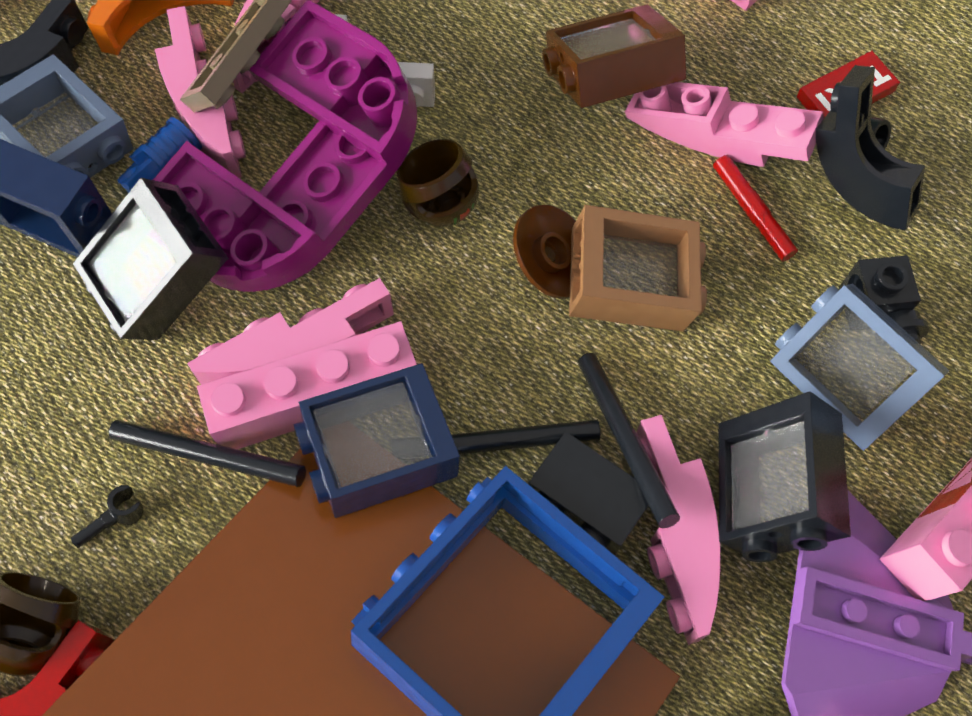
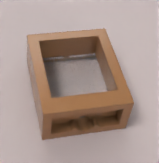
M584 205L572 227L569 316L684 331L698 315L703 313L707 301L706 287L701 285V268L705 261L706 246L704 242H700V222Z

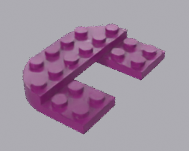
M307 0L260 54L256 63L249 69L257 81L319 120L261 191H256L188 141L182 145L153 179L179 186L229 259L210 279L212 283L226 289L242 292L269 290L292 282L310 272L335 247L395 174L408 154L413 142L417 124L416 99L408 79L393 54L382 42L311 0ZM154 231L151 236L164 245L156 231Z

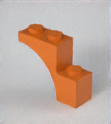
M98 0L89 10L87 24L101 52L118 56L123 46L136 31L154 18L167 13V9L201 4H217L232 7L234 0Z

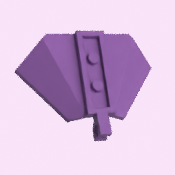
M848 491L851 537L827 542V547L821 550H799L781 685L791 716H906L936 702L951 671H960L961 662L972 665V633L963 630L964 613L953 609L948 595L927 601L915 599L880 561L882 555L897 539Z

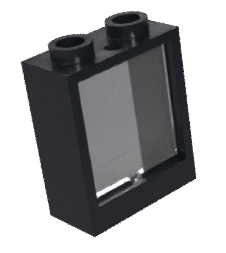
M140 178L74 261L73 265L85 282L86 289L94 296L108 318L110 327L118 334L120 339L159 340L229 258L178 185Z
M809 391L718 423L720 543L741 553L743 558L748 561L770 562L775 560L777 554L797 549L803 551L821 550L827 547V542L851 537L841 412Z

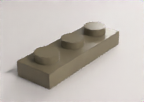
M254 0L180 100L194 113L212 106L218 109L225 104L235 91V87L231 83L239 72L243 74L248 71L260 57V53L256 50L264 39L268 40L274 36L283 26L285 20L281 15L291 3V0Z

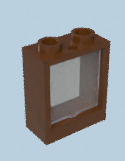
M648 4L546 31L548 48L542 51L545 70L548 76H553L559 82L562 92L564 94L568 93L580 108L686 80L685 35Z

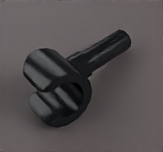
M121 485L110 492L107 498L109 509L70 538L77 548H80L117 522L122 525H132L141 519L143 514L141 502H137L127 510H118L120 504L133 496L132 487Z

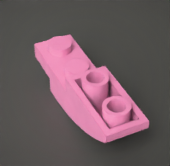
M185 6L167 9L173 45L155 49L159 69L181 121L201 143V151L238 178H242L238 159L246 158V152L240 130H232L231 121L239 120L233 94L218 109L212 106L195 113L180 100L207 63L206 59L200 60L199 52L206 51V44L200 24H191Z
M676 82L636 93L625 110L626 117L629 120L675 143L719 158L728 155L732 161L760 167L765 166L769 156L809 161L816 145V128L824 119L823 111L731 101L728 87Z
M378 278L368 285L359 284L354 286L344 294L341 300L325 309L317 308L309 311L299 320L298 324L289 327L280 312L270 318L257 319L250 323L243 333L225 343H215L206 347L196 359L187 364L202 385L359 335L394 315L390 293L381 279Z
M662 415L641 420L636 433L679 513L680 520L669 528L657 529L650 540L652 546L647 548V554L655 577L658 580L664 578L671 596V600L666 602L671 624L677 634L684 632L686 641L690 645L699 642L710 634L717 607L720 582L718 521L711 487L701 458L680 464Z

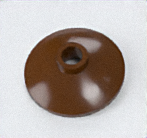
M537 205L525 211L516 222L513 234L515 255L521 270L538 290L553 298L568 299L570 298L572 227L576 221L568 213L555 206Z

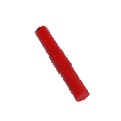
M728 155L717 159L713 164V168L737 199L738 204L751 222L756 225L782 262L792 258L798 252V249L773 217L772 212L758 193L751 187Z

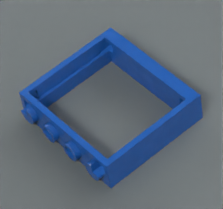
M505 466L492 480L487 477L481 484L478 482L466 498V501L470 504L456 518L452 513L448 514L431 533L429 539L433 543L420 557L414 553L410 554L393 573L391 580L395 584L381 599H378L375 595L368 598L363 603V609L351 621L355 625L351 630L352 646L427 716L462 715L380 639L501 508L623 609V612L539 716H572L665 598L642 577Z

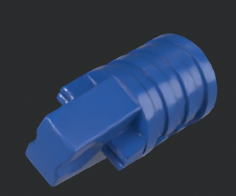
M170 117L164 127H160L154 136L152 135L145 144H141L129 156L134 163L117 179L128 193L140 178L153 180L186 141L197 149H202V145L196 136L178 119Z

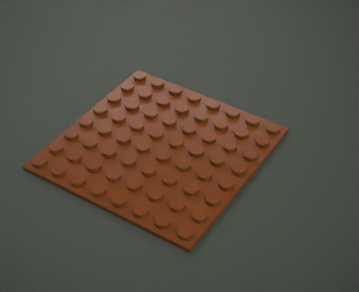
M350 423L322 431L341 487L405 466ZM300 448L288 462L305 466L306 476L303 484L300 487L269 480L42 716H427L352 646L351 630L355 625L351 621L363 609V603L368 598L375 595L378 599H381L395 584L391 577L398 566L410 554L414 553L420 557L433 543L429 539L431 533L448 514L452 513L457 518L463 510L434 487L429 486L335 518L330 502L327 501L319 504L309 472L318 469L314 454L303 455ZM484 526L380 641L462 716H539L612 624ZM631 640L572 716H655L681 676L634 640Z

